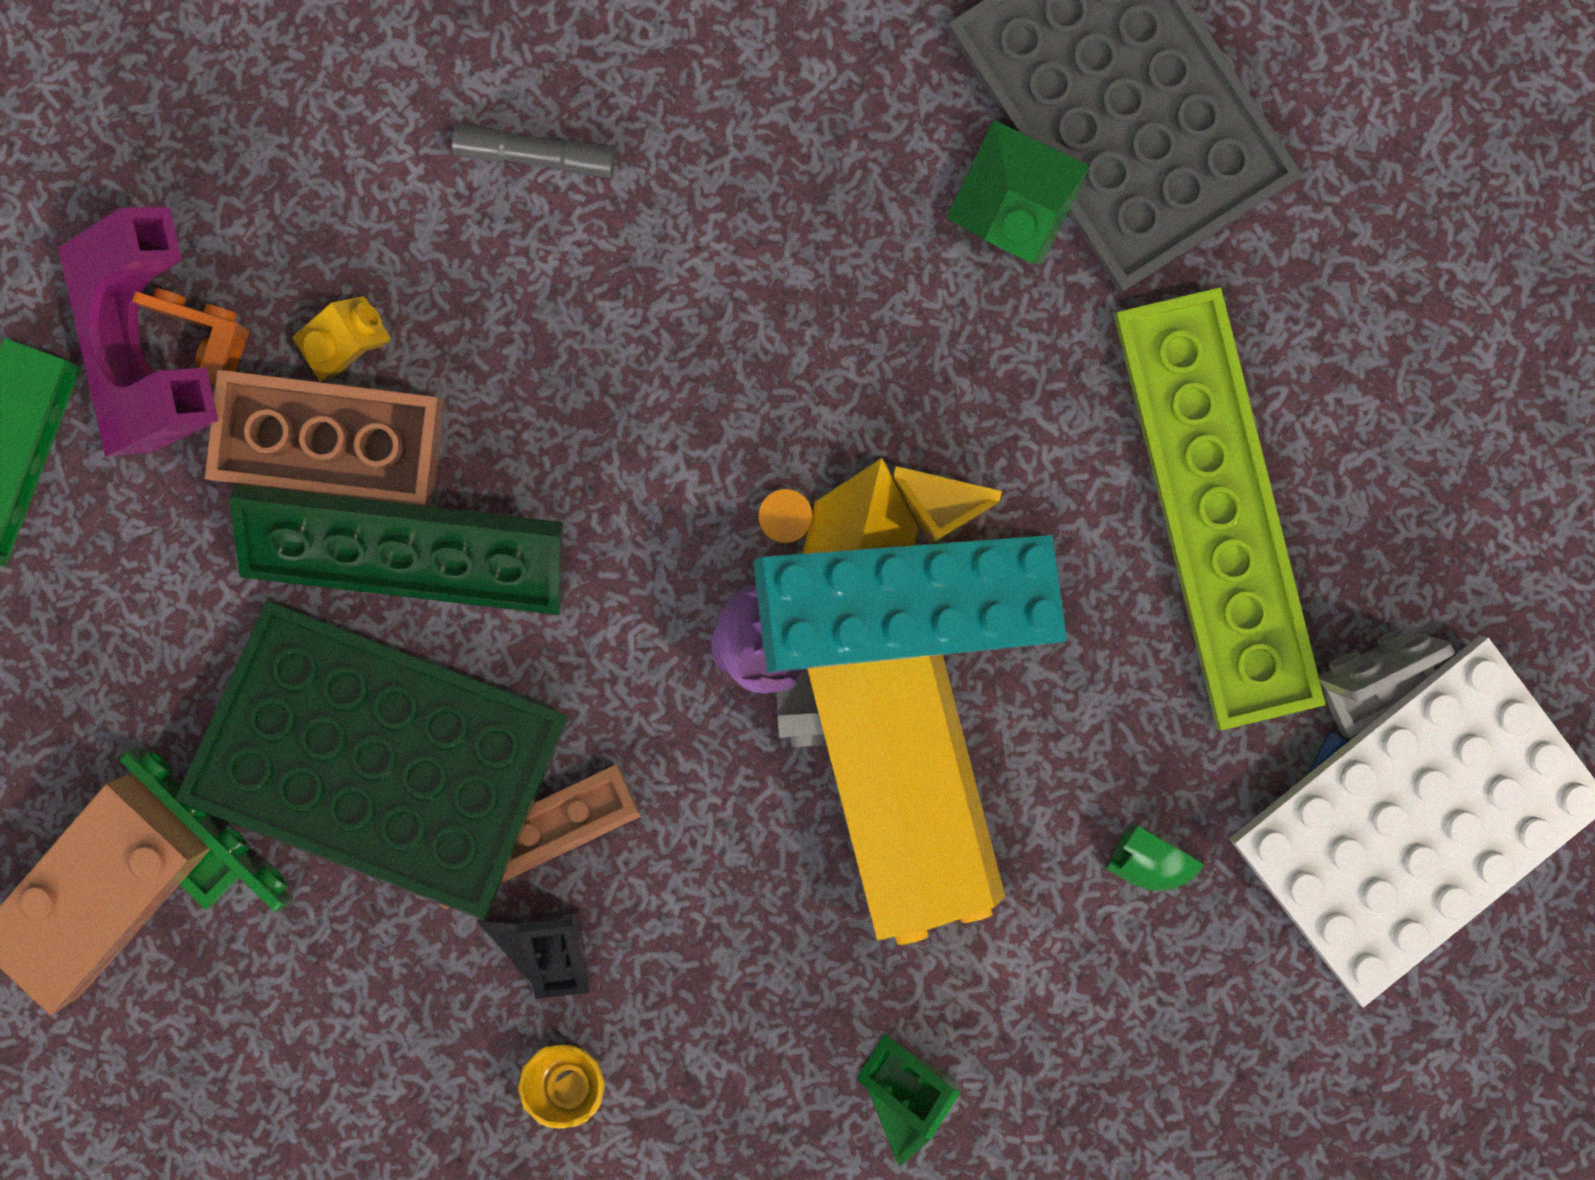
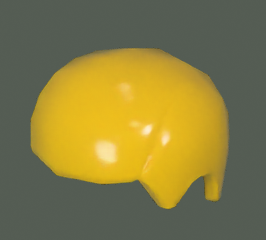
M563 1044L545 1046L539 1049L522 1067L518 1091L523 1109L531 1117L546 1127L559 1129L576 1127L587 1122L602 1103L606 1083L600 1064L583 1048ZM573 1071L566 1077L556 1082L559 1075L563 1072Z

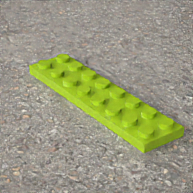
M1221 287L1117 312L1114 315V320L1216 729L1222 731L1326 705Z

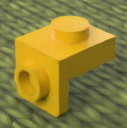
M363 296L332 302L292 337L319 382L334 378L364 352L383 347L391 340L382 325L379 313Z

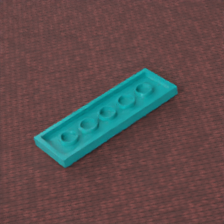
M1053 535L768 556L753 560L767 673L1047 645L1067 641Z

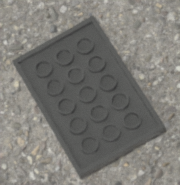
M983 0L948 23V32L1010 127L1090 166L1068 211V215L1120 294L1303 176L1188 0Z

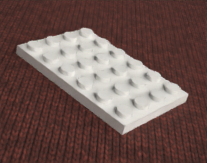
M1479 635L1230 837L1229 840L1349 994L1364 1008L1595 819V779L1488 637Z

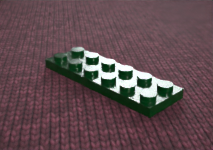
M236 483L229 497L240 578L559 615L563 588V522Z

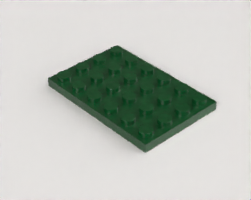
M266 600L175 801L486 921L565 729L568 716Z

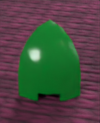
M1129 823L1104 869L1132 885L1149 891L1174 890L1192 881L1199 874L1204 864L1143 828Z

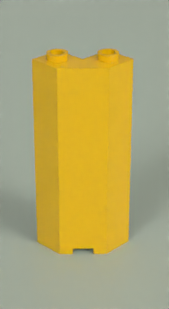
M943 655L807 669L877 941L895 937L897 945L914 943L928 938V930L959 919H961V923H969L992 916V908L996 907L1005 898V893Z

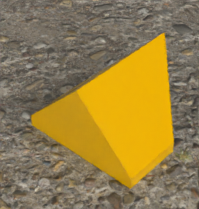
M882 458L815 501L812 522L807 532L802 554L914 546L919 527Z
M897 466L892 475L911 514L930 544L935 543L1000 502L1002 493L999 490Z

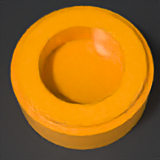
M790 489L774 491L764 499L760 506V526L765 535L775 542L783 544L796 542L806 535L811 526V506L807 499L797 491Z

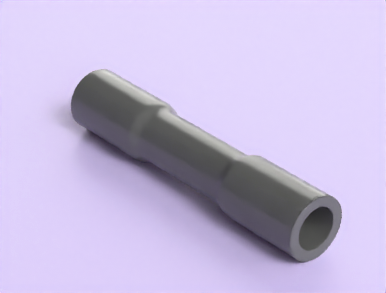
M459 123L455 125L452 138V154L454 156L494 162L512 161L559 168L568 173L612 179L616 156V147L574 140L555 141L509 134L499 129Z

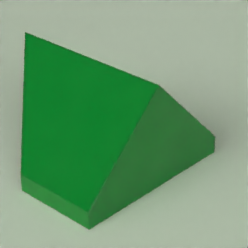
M886 1034L883 1035L856 1078L869 1092L899 1167L932 1139L960 1094L954 1077Z

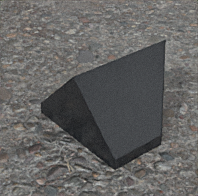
M580 909L477 921L532 983L536 999L589 993Z

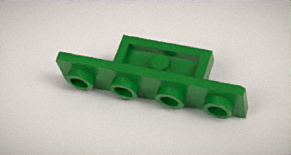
M138 749L126 751L119 758V761L210 849L180 883V886L205 910L212 908L239 879L275 912L287 907L294 898L286 890L289 886L286 878L268 863L261 866L247 852L250 844L237 830L228 825L222 828L210 815L175 801L180 786L170 777L173 769L160 755L152 750H148L145 753L143 750Z

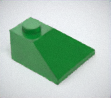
M993 120L947 215V219L1032 264H1043L1090 166Z

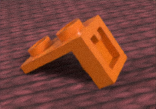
M154 288L152 296L135 291L132 302L140 307L212 330L209 339L204 338L200 343L195 358L196 368H207L211 386L215 387L217 370L237 371L249 330L235 323L236 313L211 304H206L203 312L184 307L187 298L160 288Z

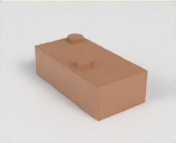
M217 370L214 403L218 422L211 424L205 479L413 505H433L445 400L433 396Z
M132 773L105 784L0 906V969L50 1016L78 999L210 849Z

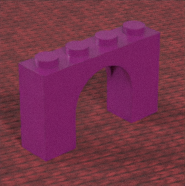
M170 207L118 208L58 247L105 457L157 451L218 422L207 368L163 370L153 373L144 357L138 331L139 305L132 302L135 291L143 293L146 285L153 277L182 261Z

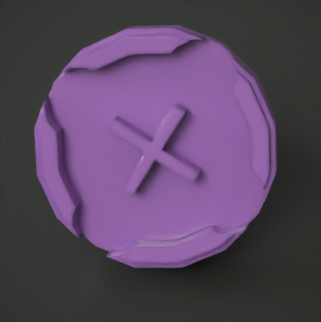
M756 585L740 589L726 600L712 637L711 651L716 666L723 672H729L731 677L746 690L767 694L792 688L799 682L796 680L801 672L807 671V669L767 673Z

